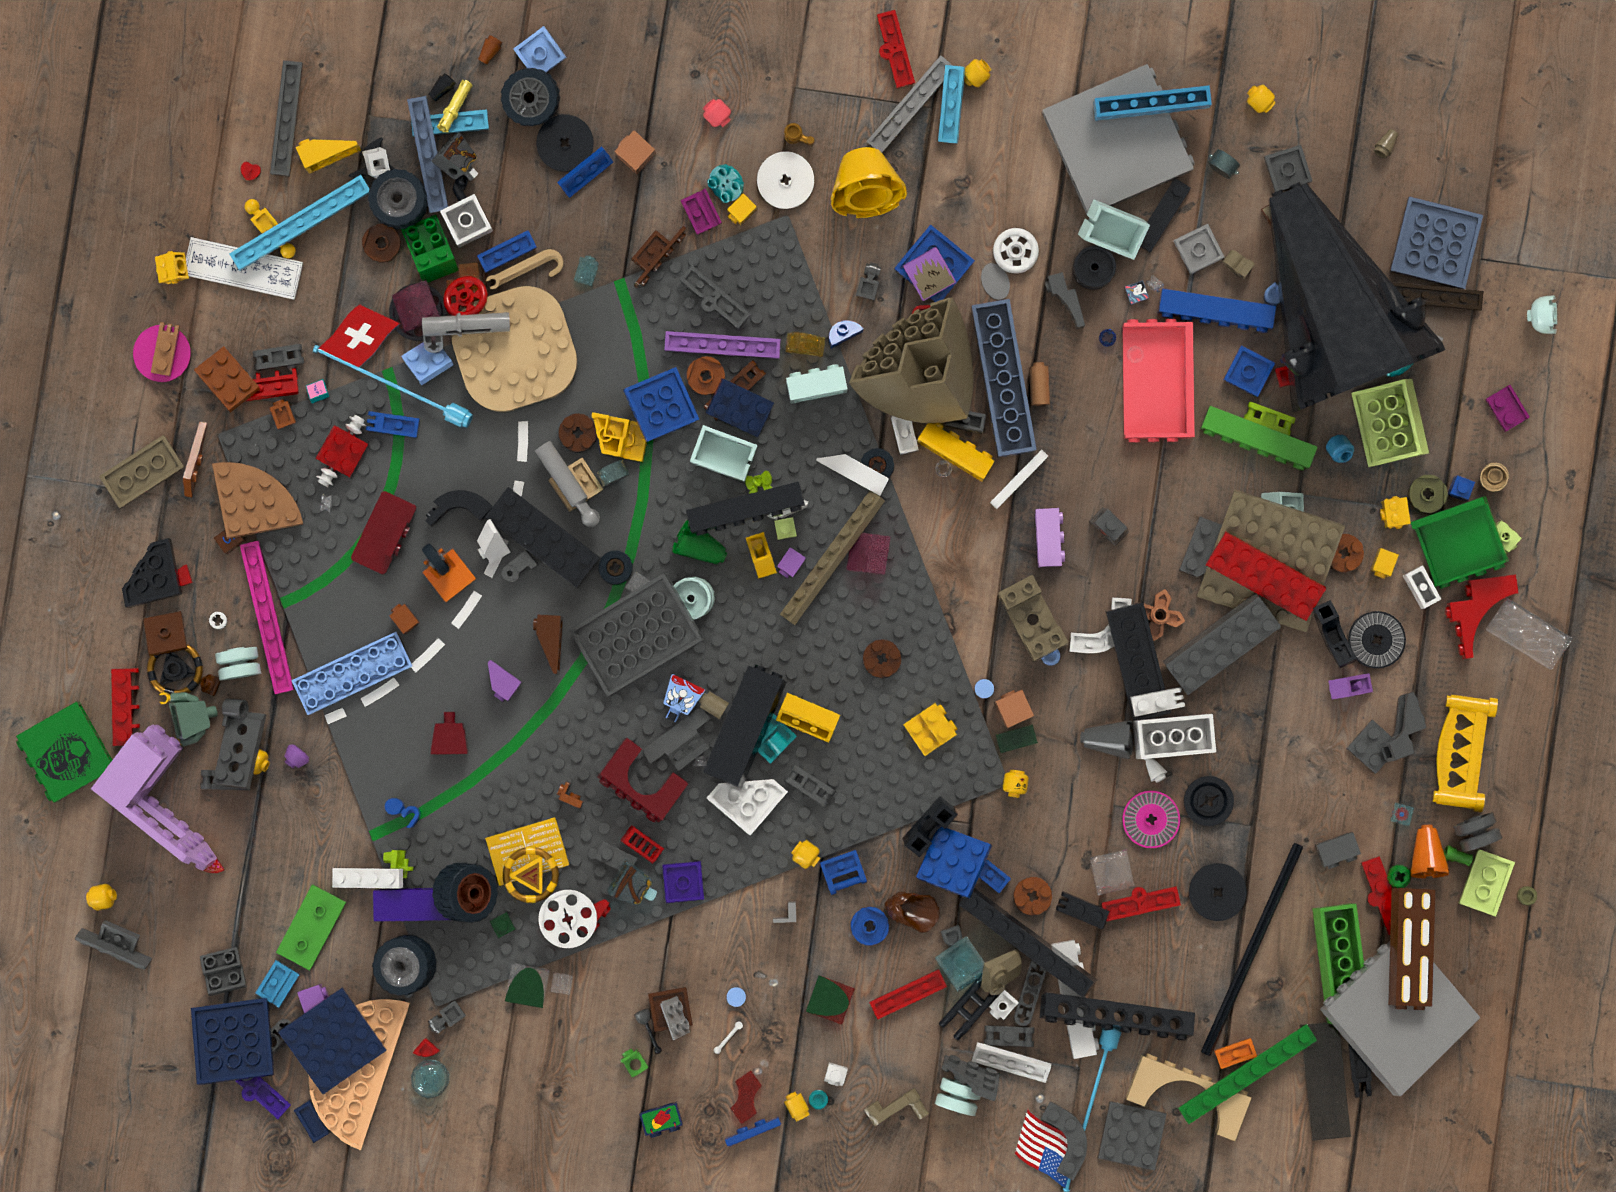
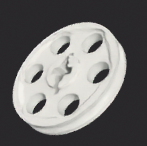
M562 890L552 894L545 900L539 912V926L542 934L550 943L561 948H574L582 945L592 936L597 925V913L593 903L586 895L575 890ZM573 894L577 897L575 905H569L566 902L568 895ZM552 900L557 901L559 904V908L555 912L548 909V903ZM564 908L569 916H573L570 924L572 930L567 922H563V918H565ZM582 908H590L592 915L589 918H583L581 915ZM546 920L554 921L555 928L552 931L545 929L544 922ZM580 926L588 929L586 937L578 936L577 929ZM565 932L569 935L568 943L563 944L559 941L560 933Z

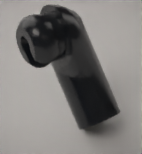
M465 175L457 178L452 190L458 202L467 198L464 191L468 184V178Z

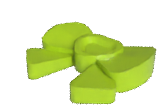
M765 470L761 475L754 477L749 475L746 477L745 484L750 490L749 494L758 492V487L763 486L764 490L772 488L770 486L772 477L769 471Z

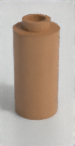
M1044 362L1033 363V366L1029 367L1031 406L1050 405L1048 366H1044Z

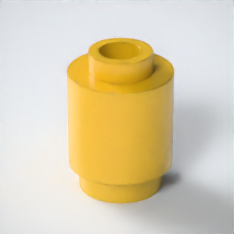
M794 1091L785 1096L787 1100L784 1101V1104L796 1122L810 1115L808 1112L809 1108L801 1093L797 1094Z

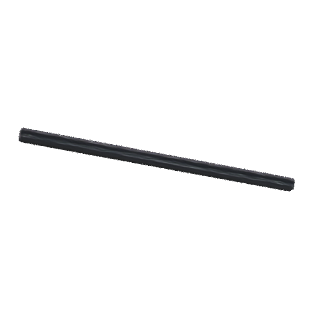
M1294 843L1291 847L1202 1047L1201 1052L1207 1056H1210L1214 1050L1303 850V846Z

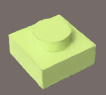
M793 517L774 521L778 540L797 537Z

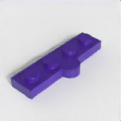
M261 1077L253 1078L249 1081L235 1080L243 1088L242 1098L245 1101H258L277 1120L291 1106Z

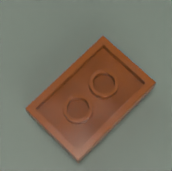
M224 346L194 369L195 373L230 413L260 390L256 382Z

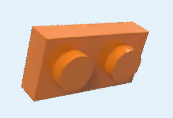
M1251 1038L1214 1050L1220 1069L1257 1056Z

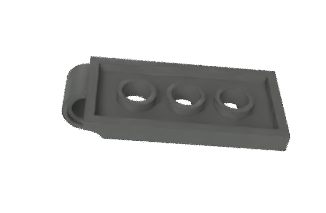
M226 698L223 702L222 713L224 718L222 726L225 727L213 779V784L250 789L266 714L248 712L249 706L246 700ZM247 726V732L241 735V729ZM242 744L243 750L237 754L236 749ZM238 763V770L232 772L233 765Z

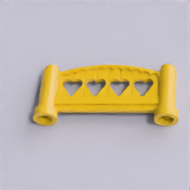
M1452 694L1451 696L1447 695L1445 707H1449V713L1443 724L1437 748L1436 765L1439 790H1434L1432 802L1474 809V812H1483L1485 794L1477 793L1487 716L1496 717L1498 698H1489L1487 700ZM1462 714L1473 725L1460 731L1455 728L1458 722L1456 719L1457 715ZM1460 733L1471 744L1458 750L1454 749V735ZM1457 752L1468 763L1455 769L1450 766L1452 753ZM1451 771L1456 772L1466 782L1453 788L1449 787V773Z

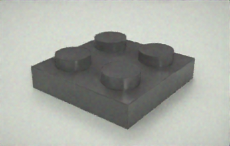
M1301 145L1264 156L1275 192L1290 189L1289 186L1298 182L1301 185L1312 182Z
M1371 720L1346 749L1376 774L1386 763L1380 744L1387 742L1391 736L1374 720Z

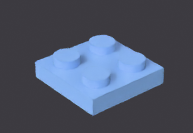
M545 26L514 48V51L526 68L541 69L546 73L567 58Z
M424 342L401 356L421 385L454 365L444 349L437 353L427 352L424 348Z

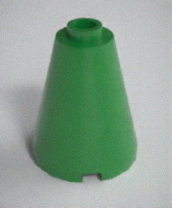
M688 520L685 521L678 532V543L674 542L672 546V553L713 564L723 563L727 556V552H725L726 547L709 533L702 536H697L696 533L692 534Z

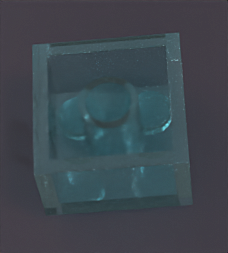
M967 936L935 957L936 963L957 993L982 977L985 962Z

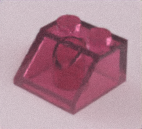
M426 280L408 286L392 295L405 332L422 326L423 317L440 316Z
M862 533L849 550L847 570L884 576L891 537Z

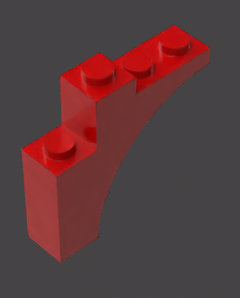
M1516 574L1467 581L1465 593L1467 597L1469 596L1470 600L1447 603L1445 615L1450 622L1457 621L1458 625H1455L1456 636L1460 637L1458 652L1460 656L1462 655L1463 659L1473 658L1475 632L1485 613L1503 598L1518 594Z

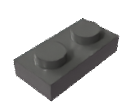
M605 841L602 842L595 859L617 870L623 867L622 865L626 862L625 860L633 864L632 867H634L638 859Z

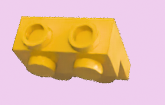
M934 703L903 724L924 756L957 735L955 732L958 730L952 720L947 721L944 716L947 713L941 704L937 706Z

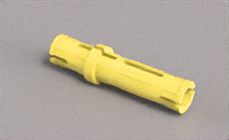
M461 81L450 104L444 109V115L437 125L440 131L447 133L453 121L458 118V112L473 86L469 81Z

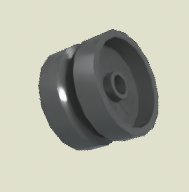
M1493 812L1471 817L1453 826L1456 836L1469 835L1459 842L1462 852L1486 846L1503 838L1500 829H1486L1497 822Z

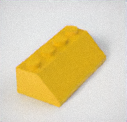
M928 423L919 436L917 443L982 482L994 463V460H992L993 456L985 451L982 453L975 449L977 446L969 441L964 443L959 440L960 436L953 431L949 433L944 431V426L940 423Z

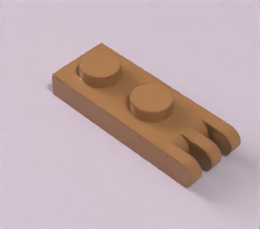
M160 322L151 373L171 377L180 325H175L174 332H171L172 324L168 323L167 330L164 331L165 323Z

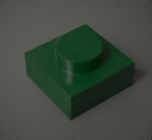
M507 912L489 921L498 938L516 929Z

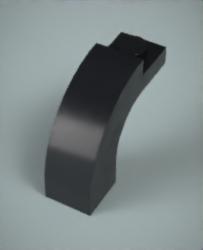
M466 490L450 491L433 501L438 508H432L426 514L428 518L425 521L433 527L448 511L455 508L467 509L482 521L493 506L482 496Z
M1331 600L1314 607L1313 613L1319 631L1339 669L1357 661L1341 628L1339 615Z

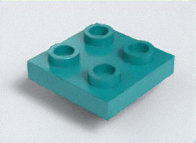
M775 714L772 716L758 749V752L770 764L797 737L785 724L776 721L777 716Z

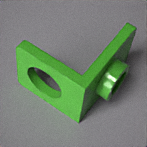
M631 1048L622 1054L623 1058L620 1059V1062H623L631 1077H635L648 1068L638 1049L633 1051ZM633 1059L640 1060L641 1068L633 1070L630 1067V1062Z

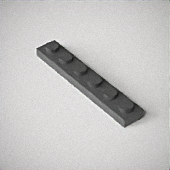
M283 60L271 175L290 177L303 69L302 62Z

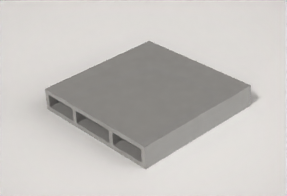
M1148 64L1047 107L1041 112L1086 215L1093 200L1114 206L1192 172L1195 162L1191 154H1187L1185 149L1187 148L1186 141L1183 137L1180 138L1178 123L1176 120H1172L1170 113L1095 121L1093 106L1095 98L1163 91L1160 85L1157 86L1154 80L1156 74L1153 68H1149Z
M1389 941L1387 944L1381 945L1377 949L1378 953L1374 957L1368 958L1360 970L1353 972L1350 976L1351 979L1347 983L1341 984L1336 990L1337 993L1333 997H1328L1323 1002L1324 1005L1320 1010L1392 1095L1402 1096L1480 1019V1016L1434 962L1432 1007H1425V1010H1413V1006H1407V1010L1395 1009V1005H1388Z

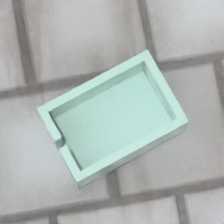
M1093 200L1087 213L1089 219H1084L1078 235L1088 242L1134 260L1150 224L1144 219Z
M838 364L827 366V370L820 371L819 368L810 369L808 374L801 375V372L791 373L786 378L791 404L847 393L843 366L839 367Z
M703 425L690 463L745 482L750 469V465L747 463H752L758 446Z

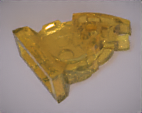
M801 332L788 333L785 352L823 357L826 338Z

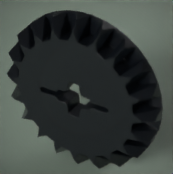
M1214 776L1200 777L1194 780L1185 791V810L1188 816L1200 825H1218L1224 822L1233 810L1234 796L1232 790L1220 778ZM1218 795L1212 801V806L1207 804L1199 807L1206 801L1204 797L1208 796L1211 798Z

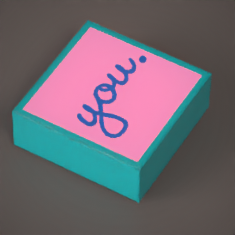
M324 379L306 385L311 403L330 397Z

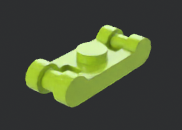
M1249 402V409L1247 414L1244 415V419L1290 436V428L1295 423L1296 418ZM1256 411L1261 412L1259 419L1254 417ZM1280 420L1285 421L1283 427L1278 426Z

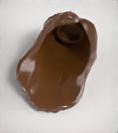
M899 891L884 903L885 909L892 920L912 927L921 933L928 932L939 920V907L936 900L930 895Z

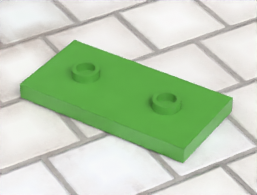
M312 884L276 953L310 971L347 902Z

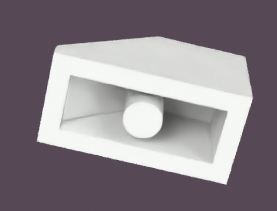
M491 519L487 520L477 540L481 547L478 551L483 559L487 558L492 564L509 554L510 550Z

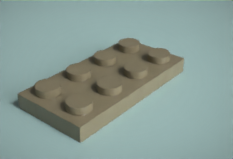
M162 435L99 477L117 506L121 509L184 469L185 466L165 435Z

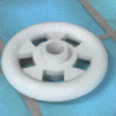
M1011 228L1005 230L997 237L993 246V255L1000 268L1006 272L1018 274L1026 272L1033 267L1039 255V247L1035 237L1030 232L1021 228ZM1020 236L1027 240L1025 245L1017 241ZM1010 237L1013 242L1006 246L1003 242ZM1018 248L1019 254H1013L1012 249ZM1025 249L1031 250L1030 258L1024 257ZM1006 251L1007 256L1009 257L1006 260H1003L1001 256V252ZM1013 260H1021V265L1013 266Z

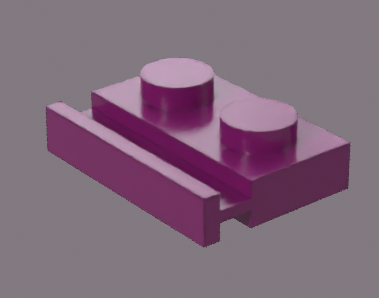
M706 189L680 200L697 235L722 224Z
M1511 385L1485 399L1505 432L1530 418Z

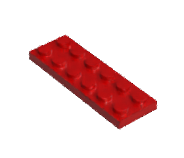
M1226 531L1206 562V566L1307 621L1313 608L1326 590L1325 586Z

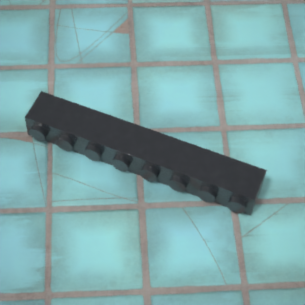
M976 888L973 889L970 899L964 897L959 903L962 908L1081 997H1085L1097 982L1095 977Z

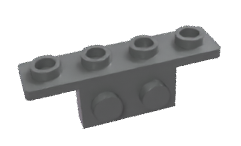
M106 920L102 923L99 935L81 928L75 937V940L81 944L93 947L101 953L109 954L120 961L130 963L136 968L145 970L152 960L151 957L135 951L140 937L139 934Z

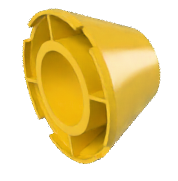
M863 147L854 149L842 157L830 201L834 211L840 215L854 214L856 218H868L885 214L897 208L899 202L902 199L905 200L907 189L902 179L880 150Z

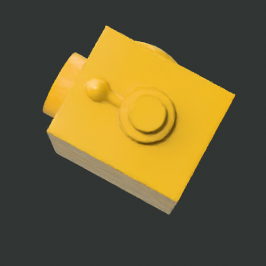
M168 251L166 254L155 257L159 283L177 284L179 281L189 279L185 252Z
M1393 496L1390 499L1386 498L1384 501H1381L1380 518L1384 520L1385 528L1391 529L1395 527L1400 529L1403 525L1411 524L1407 497L1399 498L1398 496Z

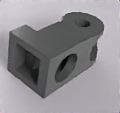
M524 550L502 569V577L508 582H514L526 568L530 567L534 570L539 564L527 550Z

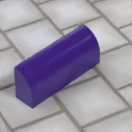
M433 888L373 890L374 921H433L449 919L443 917L437 911L432 896Z

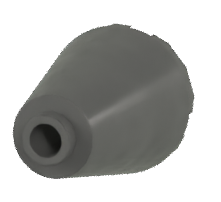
M1123 721L1085 728L1084 732H1081L1080 742L1084 743L1085 748L1124 759H1131L1133 735L1130 729H1133V722Z

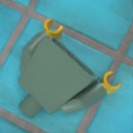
M164 692L159 694L166 695L167 697L165 702L160 703H169L176 739L180 742V746L184 747L198 742L206 733V729L210 727L209 719L218 715L215 706L206 707L205 701H199L197 696L189 693H171L170 695Z

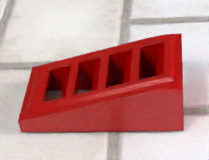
M632 825L620 840L652 864H654L664 850L663 847ZM637 833L634 839L631 841V843H629L628 841L633 836V834ZM642 837L643 840L641 841V843H640V844L638 845V847L636 848V847H635L636 843H637L638 840ZM647 842H649L650 844L647 846L645 851L642 852V848L645 846ZM653 846H655L656 849L650 857L647 856Z

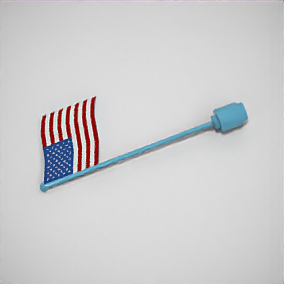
M1113 1028V1030H1102L1098 1044L1102 1045L1101 1049H1104V1053L1084 1119V1131L1089 1120L1107 1053L1117 1049L1122 1033L1120 1029ZM1027 1109L1015 1154L1027 1165L1054 1179L1064 1187V1192H1069L1071 1179L1056 1171L1068 1148L1064 1133L1040 1120Z

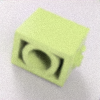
M1502 520L1498 521L1496 526L1505 551L1509 553L1517 547V543L1522 538Z

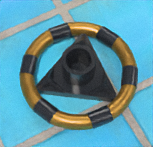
M187 644L188 649H185V651L192 656L196 672L175 652H170L166 654L160 683L157 681L154 671L156 659L160 655L150 656L147 664V674L150 683L158 692H166L170 695L171 693H190L199 685L203 674V664L200 655L192 646ZM195 675L194 679L183 689L174 690L162 686Z

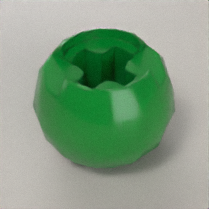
M1404 865L1392 866L1387 873L1389 884L1394 888H1405L1411 881L1410 870ZM1397 872L1403 873L1402 881L1395 880Z

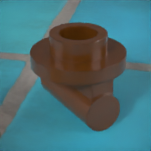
M211 674L204 676L200 682L202 692L215 696L221 682L219 677Z

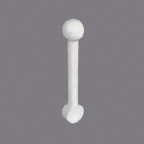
M736 1022L735 1028L728 1034V1036L722 1041V1043L719 1046L714 1048L715 1054H719L721 1052V1048L728 1042V1040L734 1035V1033L738 1029H741L743 1027V1024L741 1022Z

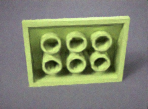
M1403 379L1351 393L1368 467L1429 454L1412 379Z

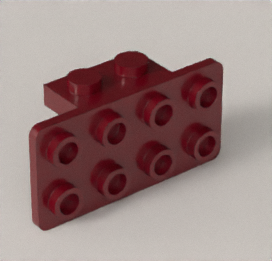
M383 491L352 553L351 559L380 574H386L394 555L397 556L401 550L402 545L400 543L402 539L406 538L410 531L408 526L417 509L416 506Z

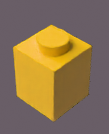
M743 193L727 209L729 213L727 217L734 224L738 222L742 225L757 210V206Z
M1379 548L1370 571L1375 572L1374 576L1382 579L1390 577L1399 555Z

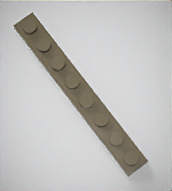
M872 491L868 492L780 613L782 617L794 625L798 622L883 505L884 499Z

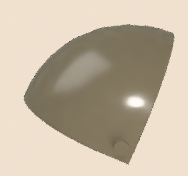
M953 298L931 303L930 308L921 312L917 309L908 319L905 320L903 317L892 325L893 329L886 335L882 333L872 343L874 347L862 355L864 358L862 363L856 365L849 384L856 393L875 408L891 416L920 423H944L968 418L973 394L972 355L966 328Z

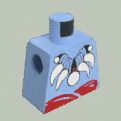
M672 674L663 703L670 707L665 718L676 722L681 712L689 715L702 697L705 689Z

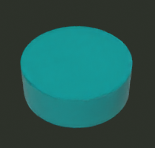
M814 1090L809 1096V1103L814 1109H823L828 1103V1096L823 1090Z

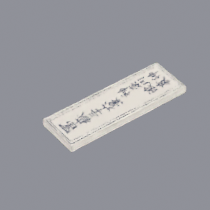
M191 237L186 256L189 277L295 300L303 262L267 254L239 271L229 253L238 249L237 247Z

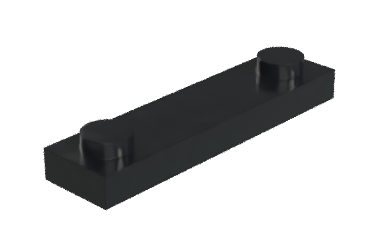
M1176 178L1173 180L1147 221L1150 227L1140 246L1149 253L1152 251L1191 187Z

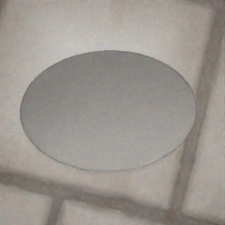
M994 263L987 264L981 273L982 285L987 294L997 300L1004 299L1010 290L1009 278L999 265Z

